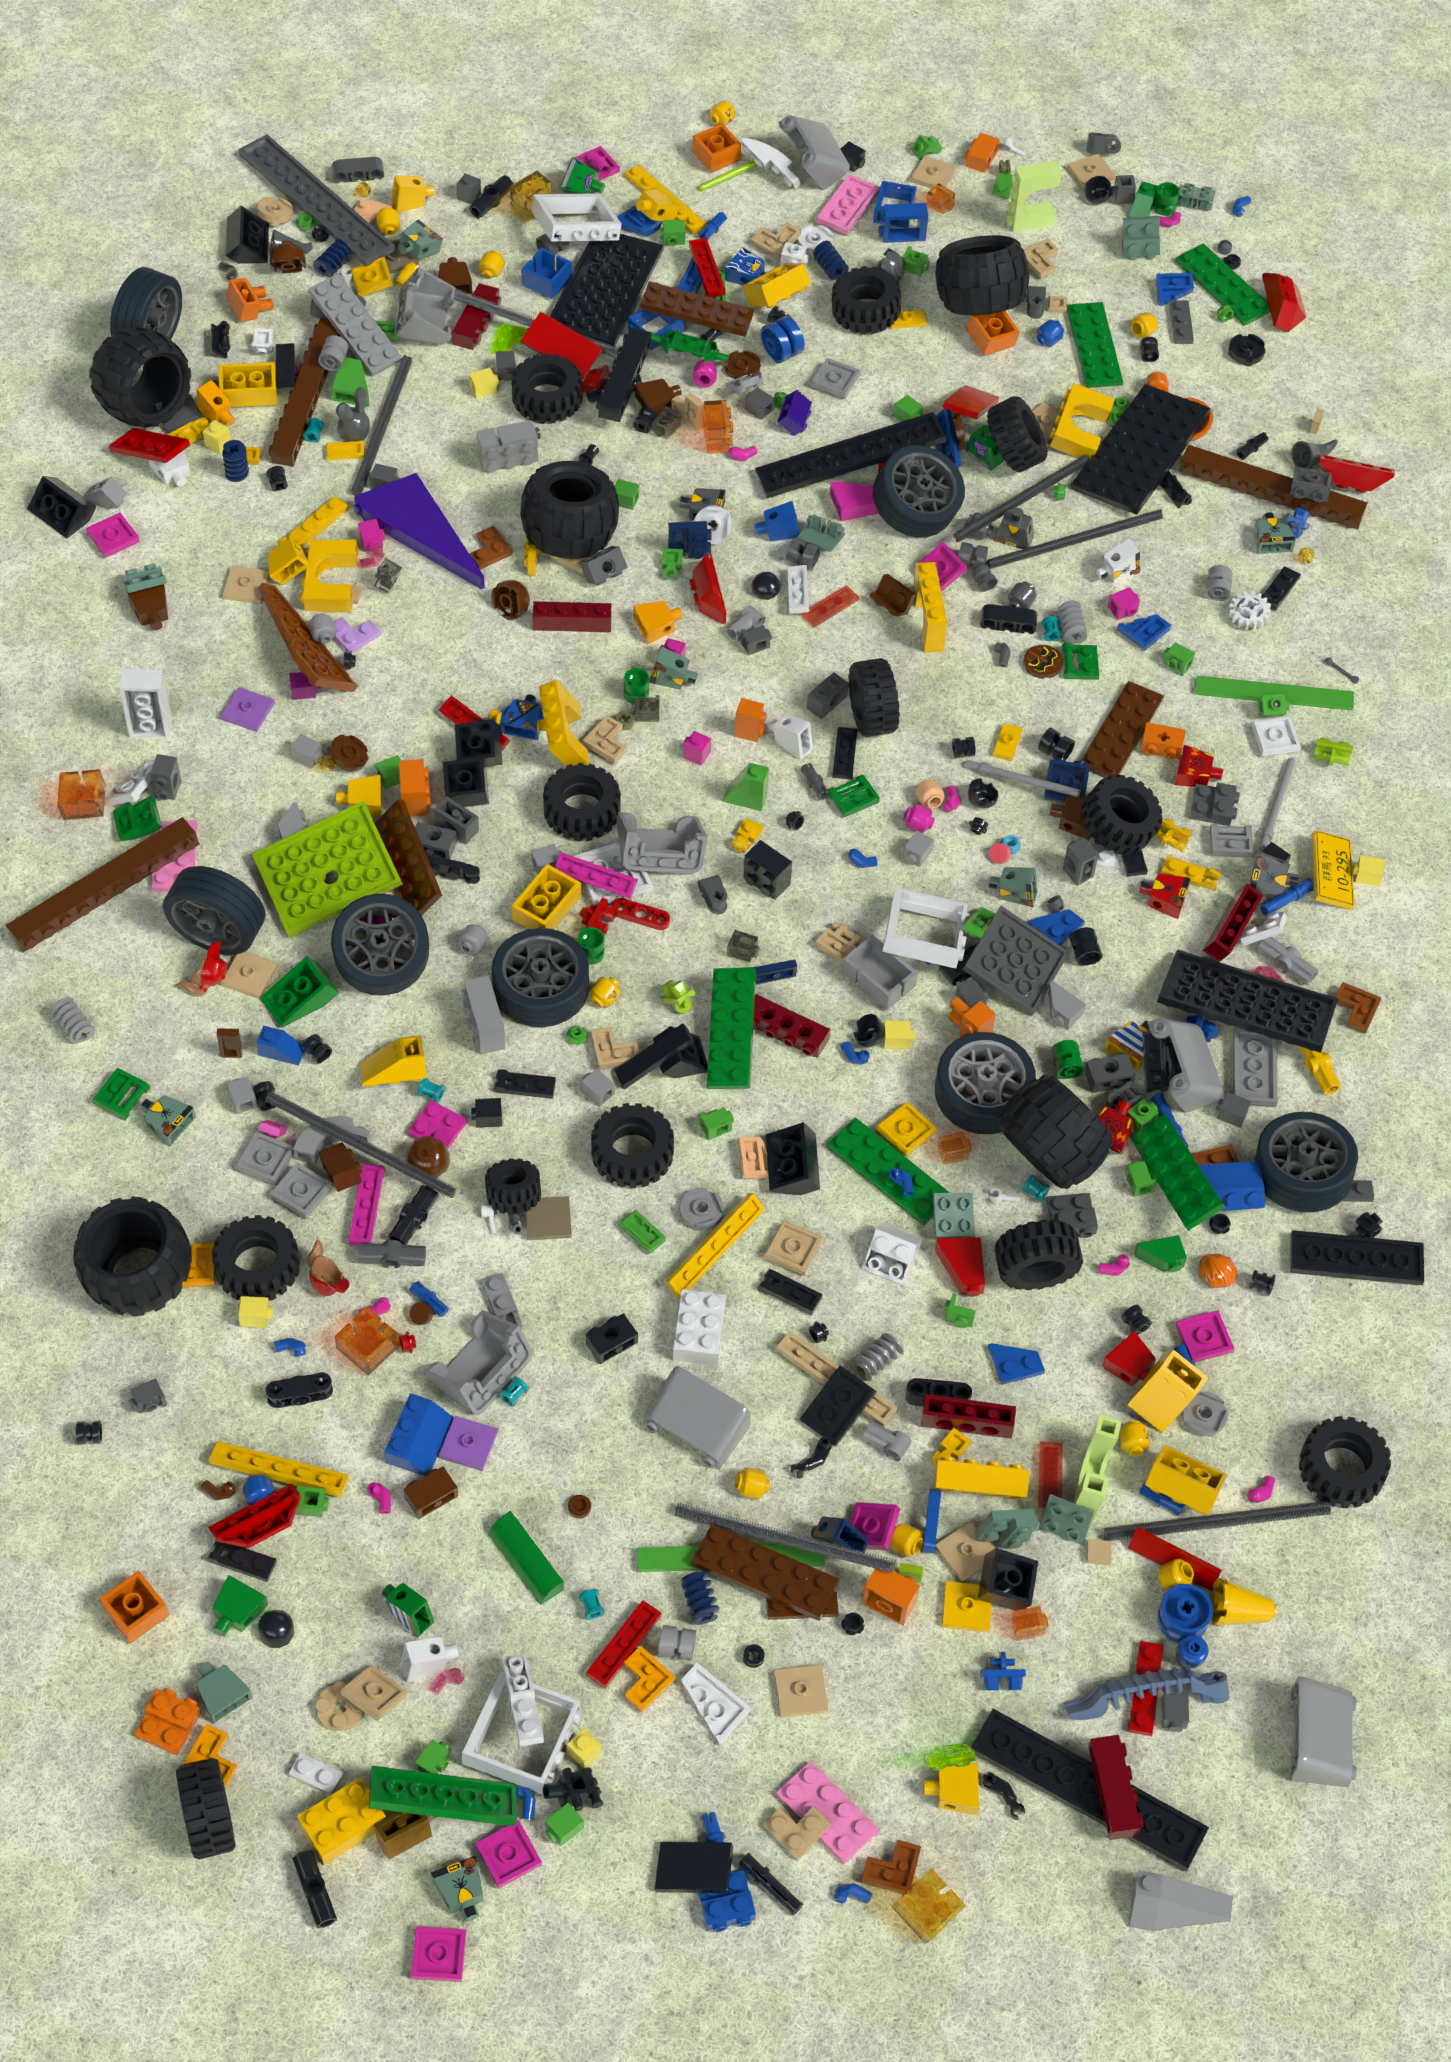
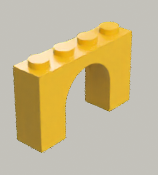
M1073 383L1071 389L1067 388L1063 399L1066 402L1062 401L1058 411L1061 415L1058 414L1054 425L1057 427H1053L1049 436L1052 439L1050 447L1077 458L1087 455L1089 460L1092 455L1096 454L1101 438L1079 429L1073 423L1071 417L1083 415L1097 421L1106 422L1115 399Z
M310 540V546L306 548V558L310 566L304 569L306 574L302 578V588L304 591L300 593V603L304 604L305 611L352 612L353 592L351 584H326L319 581L318 577L322 572L330 568L357 567L359 550L356 540Z
M916 563L913 592L917 594L914 599L915 608L923 607L921 638L924 653L944 651L947 617L936 563Z
M557 679L539 686L549 750L565 766L570 764L575 766L577 763L589 765L588 750L577 740L568 725L582 718L579 702Z

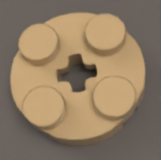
M265 197L259 200L257 216L269 222L271 226H279L280 223H285L292 219L293 206L289 201L279 197L278 200H272L273 197Z
M337 1682L327 1687L319 1695L316 1702L320 1723L331 1731L351 1730L363 1718L364 1711L340 1694L342 1688L346 1685L344 1682ZM344 1702L346 1710L344 1712L341 1710L335 1712V1704Z

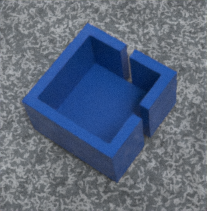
M541 247L532 257V260L530 259L521 269L522 285L553 299L567 284L572 274V261L558 255L556 257L555 270V253Z

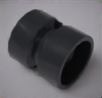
M1050 727L1043 734L1038 744V750L1047 755L1052 754V758H1064L1067 760L1074 749L1075 741L1065 735L1061 737L1060 732Z
M1084 927L1071 933L1069 939L1078 965H1093L1102 959L1103 954L1099 943H1097L1098 938L1093 928Z

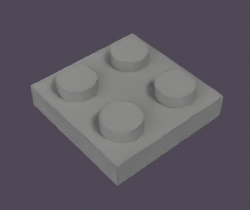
M827 358L812 380L811 387L845 399L859 378L860 370Z
M256 1131L235 1165L236 1170L276 1185L294 1155V1146Z
M297 1162L270 1194L272 1199L307 1219L330 1192L333 1185L330 1181Z

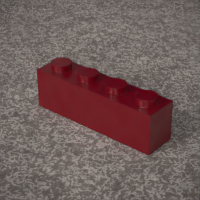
M478 283L472 297L473 295L474 298L475 296L478 299L481 297V300L483 298V301L485 299V302L487 300V302L489 301L493 305L496 303L499 306L502 299L499 296V288ZM467 304L452 331V345L473 350L476 344H480L482 333L487 331L488 322L494 318V314Z
M533 601V631L611 633L612 603Z
M1248 883L1238 890L1202 951L1217 962L1227 957L1235 947L1264 895Z
M1119 1735L1091 1738L1088 1750L1109 1840L1136 1837L1141 1827H1143V1818L1141 1812L1137 1813L1136 1789L1131 1787L1132 1771L1130 1765L1126 1766L1125 1757H1127L1126 1745L1124 1742L1121 1743Z

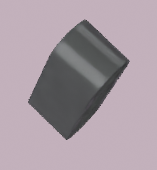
M379 157L335 160L331 166L335 183L357 182V180H381L384 177L383 162Z

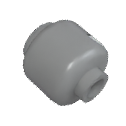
M323 613L316 614L309 621L308 627L315 642L326 644L336 636V628L332 617Z
M471 924L466 926L459 934L457 944L463 953L477 955L487 944L488 936L482 926Z

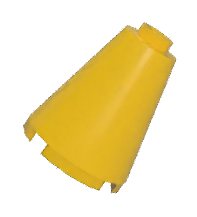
M1223 1578L1216 1579L1212 1587L1216 1588L1214 1594L1209 1595L1213 1604L1212 1625L1270 1622L1276 1615L1277 1608L1271 1598Z

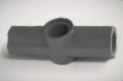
M387 1240L383 1244L359 1243L357 1260L358 1263L381 1264L385 1268H389V1266L399 1268L401 1265L425 1266L426 1246L403 1245L396 1240Z

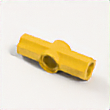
M1298 1046L1305 1058L1306 1069L1310 1070V1076L1315 1077L1323 1094L1330 1095L1340 1090L1341 1084L1333 1071L1330 1055L1327 1052L1324 1053L1323 1050L1319 1053Z

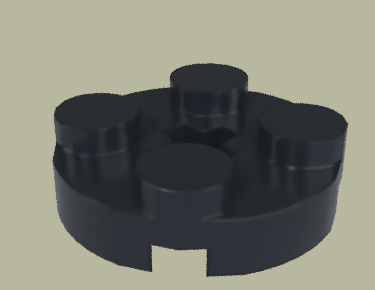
M1238 334L1231 339L1228 354L1234 361L1249 367L1259 363L1264 358L1265 343L1254 334H1248V336Z

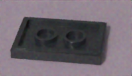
M839 1365L799 1420L820 1436L828 1437L831 1440V1444L837 1446L876 1395L877 1391Z
M661 1842L655 1881L656 1892L728 1893L734 1845L732 1842Z

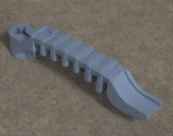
M1189 1665L1182 1669L1173 1667L1172 1670L1167 1671L1164 1669L1154 1673L1147 1671L1146 1674L1142 1675L1132 1674V1677L1125 1678L1122 1676L1118 1680H1106V1683L1096 1685L1088 1696L1066 1702L1064 1706L1069 1719H1094L1103 1716L1107 1712V1698H1110L1114 1709L1118 1710L1120 1709L1118 1695H1123L1125 1702L1131 1703L1130 1693L1136 1692V1695L1141 1699L1144 1698L1143 1690L1148 1689L1149 1693L1155 1696L1157 1695L1156 1688L1162 1687V1691L1165 1694H1170L1169 1686L1174 1685L1175 1690L1181 1693L1183 1692L1182 1685L1187 1684L1188 1689L1192 1693H1200L1203 1703L1220 1704L1229 1700L1227 1675L1220 1671L1198 1674L1191 1670Z

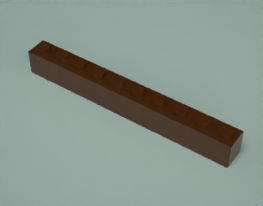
M320 317L318 324H315L313 338L310 337L308 351L305 350L304 362L299 366L298 377H295V387L289 392V402L284 406V415L279 419V429L274 432L273 445H270L268 449V455L271 456L273 464L294 467L304 440V431L308 429V421L312 418L329 372L319 364V356L328 336L335 335L341 337L328 318Z
M1189 444L1181 459L1179 472L1187 476H1194L1205 482L1209 481L1221 487L1234 489L1239 493H1246L1258 499L1273 502L1276 505L1289 507L1292 510H1296L1298 507L1310 512V515L1313 517L1317 516L1329 522H1335L1347 528L1357 530L1368 502L1331 490L1327 502H1315L1309 498H1295L1293 495H1290L1291 477Z
M181 817L6 924L11 938L23 953L34 948L43 940L52 937L56 932L70 926L82 916H86L95 908L104 905L108 900L123 893L134 884L141 882L152 873L159 871L162 867L175 861L186 852L193 850L199 845L196 832Z

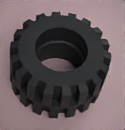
M520 1158L500 1160V1163H494L492 1168H489L487 1174H485L488 1204L492 1205V1209L495 1211L499 1210V1213H508V1215H513V1213L521 1214L523 1211L531 1210V1207H535L541 1199L540 1173L537 1167L528 1160L523 1161Z

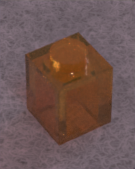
M938 183L928 191L926 204L939 213L944 214L948 210L951 211L953 209L955 193Z
M964 1132L940 1136L938 1139L937 1148L943 1165L968 1160L969 1152H972V1145L970 1139H966Z
M1040 1606L1012 1612L1010 1620L1016 1641L1044 1636L1045 1630L1048 1627V1619L1045 1613L1042 1614Z

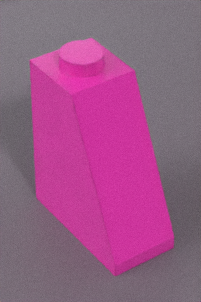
M830 482L829 494L840 521L879 514L873 500V486Z

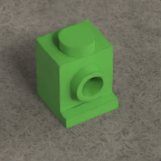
M908 246L902 256V270L921 276L923 271H927L930 261L928 260V255L912 250L911 246Z
M1175 642L1171 648H1166L1162 658L1165 659V664L1173 670L1180 671L1179 675L1183 677L1193 664L1195 652Z
M1285 694L1260 696L1258 698L1260 718L1284 716L1290 708L1289 699H1285ZM1274 701L1277 702L1278 708L1273 706Z
M1142 1099L1129 1109L1126 1116L1133 1119L1132 1129L1137 1132L1157 1119L1159 1112L1154 1102H1147L1145 1099Z
M725 1107L719 1110H712L707 1115L704 1112L699 1113V1125L708 1140L732 1131L734 1119L732 1113L729 1110L726 1111Z
M1135 1161L1129 1164L1126 1177L1133 1196L1155 1192L1157 1181L1153 1179V1174L1147 1169L1145 1161Z
M297 1485L301 1499L295 1515L322 1517L323 1511H328L329 1497H326L325 1489ZM310 1502H315L317 1505L315 1506V1505H308V1504H309Z
M432 1739L415 1761L416 1770L438 1774V1771L443 1772L449 1764L450 1760L448 1758L451 1748L442 1741L438 1743Z

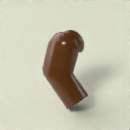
M205 1480L200 1487L203 1492L214 1500L231 1498L235 1494L236 1488L232 1482H226L223 1486L216 1487L209 1480Z

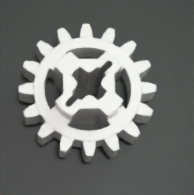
M1244 591L1243 596L1238 593L1236 598L1231 599L1228 609L1230 611L1229 618H1233V624L1239 623L1238 628L1245 626V630H1248L1249 627L1256 630L1257 625L1262 628L1264 623H1268L1271 615V604L1267 603V598H1261V593L1256 596L1254 591L1251 594Z

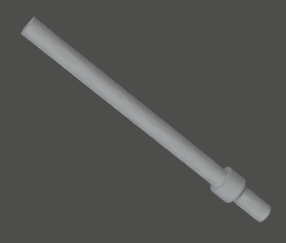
M1288 758L1266 826L1262 829L1260 835L1259 851H1262L1273 838V828L1295 764L1294 758Z
M967 760L965 768L979 771L980 774H991L1074 797L1080 796L1081 790L993 767L986 762L978 763Z

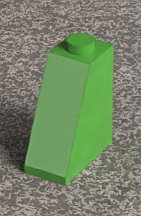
M345 357L331 388L332 400L355 405V391L357 388L363 387L367 392L365 407H369V392L362 362L359 359Z
M749 763L728 785L723 802L762 811L768 793L769 767Z

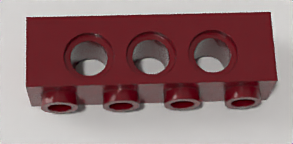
M755 994L753 1030L757 1029L764 1032L769 1038H776L788 1047H795L807 1056L818 1058L830 1039V1028Z
M925 1394L921 1426L944 1430L955 1428L959 1432L1012 1439L1016 1406Z

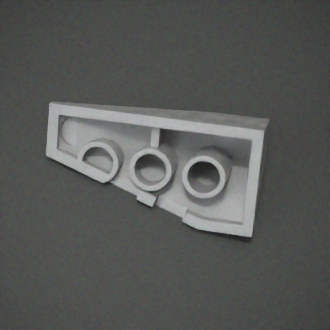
M1138 1870L1134 1881L1129 1927L1161 1931L1162 1929L1183 1928L1199 1924L1231 1921L1233 1896L1166 1875Z

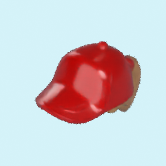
M214 942L210 945L207 957L202 960L201 967L193 973L191 981H181L177 984V987H182L195 996H203L210 986L218 985L225 979L228 965L220 958L221 942Z
M316 1240L308 1255V1266L310 1267L309 1280L313 1289L322 1296H331L336 1292H346L349 1288L348 1279L343 1276V1272L339 1271L334 1261L322 1256L323 1246L319 1240Z

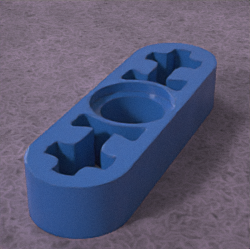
M936 1489L929 1490L923 1552L926 1553L935 1552L941 1490Z

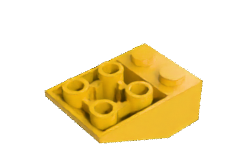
M421 1035L398 1038L360 1062L362 1087H375L386 1083L397 1084L408 1080L419 1081L427 1078Z
M1175 1350L1165 1351L1129 1400L1127 1406L1163 1433L1197 1395L1208 1377Z

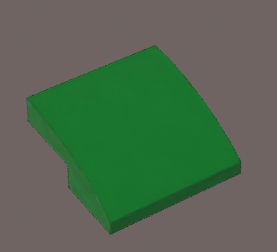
M151 795L136 805L127 802L113 811L118 836L121 841L136 839L162 828L157 804Z

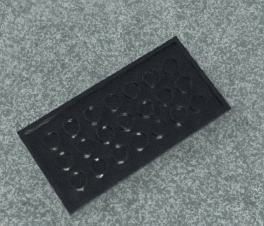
M621 233L619 240L589 241L550 317L581 334L583 337L586 336L587 338L588 336V339L590 337L592 341L593 339L596 342L599 340V342L601 341L603 344L605 342V345L607 343V346L609 344V347L612 345L611 348H615L628 322V317L631 316L664 251V245Z
M1144 384L1099 445L1096 454L1091 456L1071 483V489L1137 515L1210 415L1211 408Z
M1177 949L1157 1003L1321 1053L1338 998Z

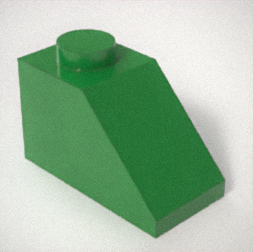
M1141 182L1135 196L1130 217L1150 216L1156 198L1157 185Z
M1179 1235L1137 1243L1134 1252L1135 1257L1161 1271L1170 1270V1272H1177L1185 1266L1187 1259Z

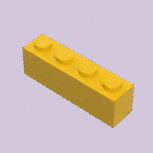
M941 1457V1460L935 1462L933 1489L945 1492L1025 1500L1028 1497L1029 1470L1023 1469V1465L1010 1464L1008 1468L1000 1467L1001 1463L987 1462V1465L978 1464L977 1460L965 1459L964 1463L955 1462V1458Z

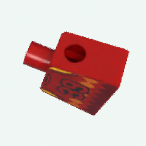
M1184 745L1174 785L1195 787L1196 784L1208 785L1209 778L1221 781L1224 769L1212 766L1214 760L1212 754Z
M1120 1099L1115 1110L1105 1106L1097 1117L1112 1135L1113 1145L1110 1149L1123 1155L1134 1122L1132 1118L1126 1116L1131 1104Z

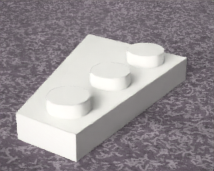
M155 759L146 761L132 773L130 781L120 784L115 788L117 791L115 795L111 797L106 796L102 800L104 804L112 806L136 802L143 790L151 785L150 772Z
M698 1663L681 1680L719 1746H721L750 1713L751 1707Z

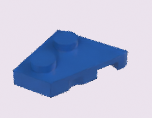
M636 205L617 216L621 222V229L647 237L661 228L659 221L648 218L644 213L637 210Z
M1156 274L1159 306L1170 303V300H1177L1192 293L1194 290L1193 274Z
M1068 909L1028 921V924L1061 946L1069 939L1072 932L1084 926L1085 921Z
M993 1343L988 1344L990 1355L1002 1385L1045 1373L1038 1351Z

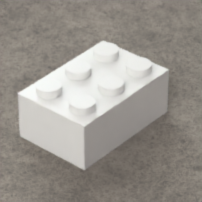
M682 1289L673 1361L718 1366L726 1308V1294Z

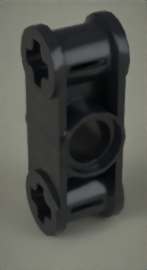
M324 1372L272 1381L266 1387L267 1401L273 1408L305 1405L310 1402L328 1399L333 1393L331 1377Z

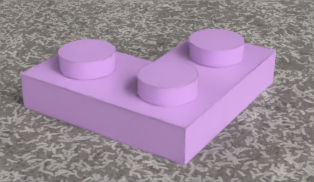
M343 617L334 621L336 628L334 639L347 652H354L381 636V631L370 620L354 629Z

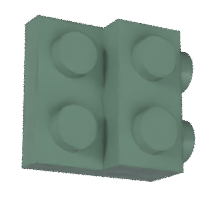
M1159 216L1123 218L1122 251L1124 257H1127L1128 260H1136L1138 256L1153 259L1155 255H1160Z
M155 563L145 565L144 569L137 571L136 568L126 570L125 574L121 575L125 591L128 593L167 583L161 567L156 566Z
M1034 1508L991 1511L975 1530L976 1539L986 1540L987 1542L998 1539L1000 1547L1016 1549L1021 1547L1025 1541H1030L1033 1531L1039 1530V1520L1035 1516Z

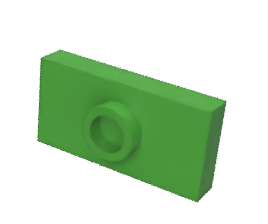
M636 1209L620 1222V1227L649 1254L666 1241V1237Z

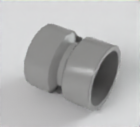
M335 335L326 338L318 359L321 367L333 372L341 369L349 348L346 340Z
M1215 565L1208 570L1205 592L1208 599L1223 602L1230 597L1233 573L1229 567Z
M663 1625L658 1655L672 1657L676 1654L678 1659L691 1661L697 1630L683 1628L681 1631H678L675 1626Z

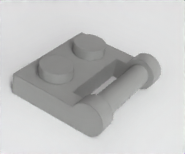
M1210 824L1212 856H1253L1251 825L1231 827Z

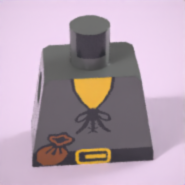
M696 488L692 498L681 497L680 508L689 509V520L694 521L699 511L706 506L717 505L724 508L726 490ZM712 520L710 523L708 522V525L713 528L718 526L715 520Z
M1014 508L1012 511L1006 510L994 541L1020 549L1029 548L1034 538L1032 517L1023 514L1024 511L1021 508Z
M1257 851L1250 885L1261 894H1283L1285 885L1297 887L1299 875L1288 873L1289 863L1287 861Z

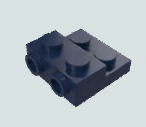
M707 521L668 523V548L683 549V552L688 553V558L701 559L707 553H711V542H708V540H712L711 529L707 528Z
M1064 758L1050 759L1047 781L1081 790L1079 797H1085L1090 765H1087L1084 761L1067 762ZM1045 789L1044 800L1065 803L1066 797L1070 795Z

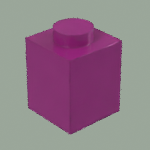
M302 672L289 673L292 700L316 698V691L319 690V686L315 687L310 684L308 677Z

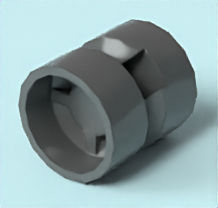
M546 233L536 239L538 250L542 247L555 253V255L570 245V241H550Z
M794 537L789 545L786 560L795 564L800 562L801 565H807V568L812 570L819 559L821 547L813 543L806 544L805 540Z
M962 542L958 558L967 568L972 566L975 570L977 567L986 564L988 547L981 545L974 547L971 543ZM972 555H976L977 559H972Z

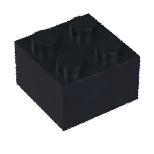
M494 719L455 725L457 760L483 757L486 767L503 765L501 727Z
M483 757L443 762L445 797H449L463 807L489 804L487 769Z
M759 840L745 854L743 878L749 885L759 888L763 895L770 896L776 900L791 885L792 861L762 840Z
M998 1548L988 1552L984 1556L978 1599L1018 1612H1022L1032 1606L1038 1561Z

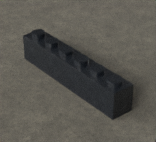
M630 327L628 334L624 335L623 346L619 347L617 360L614 359L612 364V373H608L607 385H603L602 397L598 398L596 403L598 418L615 422L621 421L650 350L652 332Z

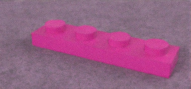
M560 852L555 865L557 870L575 880L629 899L632 898L638 881L634 877Z
M362 1164L363 1173L360 1175L362 1183H359L349 1245L358 1246L359 1243H372L385 1172L384 1166Z

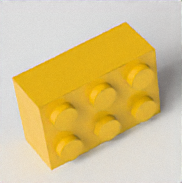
M784 263L742 286L750 306H757L758 308L767 306V308H772L777 305L778 301L791 298V294L806 290L805 287L810 285L811 281L804 263Z
M275 362L219 365V389L228 398L231 407L278 405Z
M546 864L511 905L512 920L527 929H555L581 898V882Z
M1164 1445L1145 1485L1150 1487L1153 1492L1171 1497L1176 1503H1183L1192 1507L1197 1513L1209 1515L1228 1474Z
M359 1777L299 1814L297 1819L302 1831L323 1865L374 1835V1825L386 1819V1816L382 1810L369 1808V1788L362 1777Z

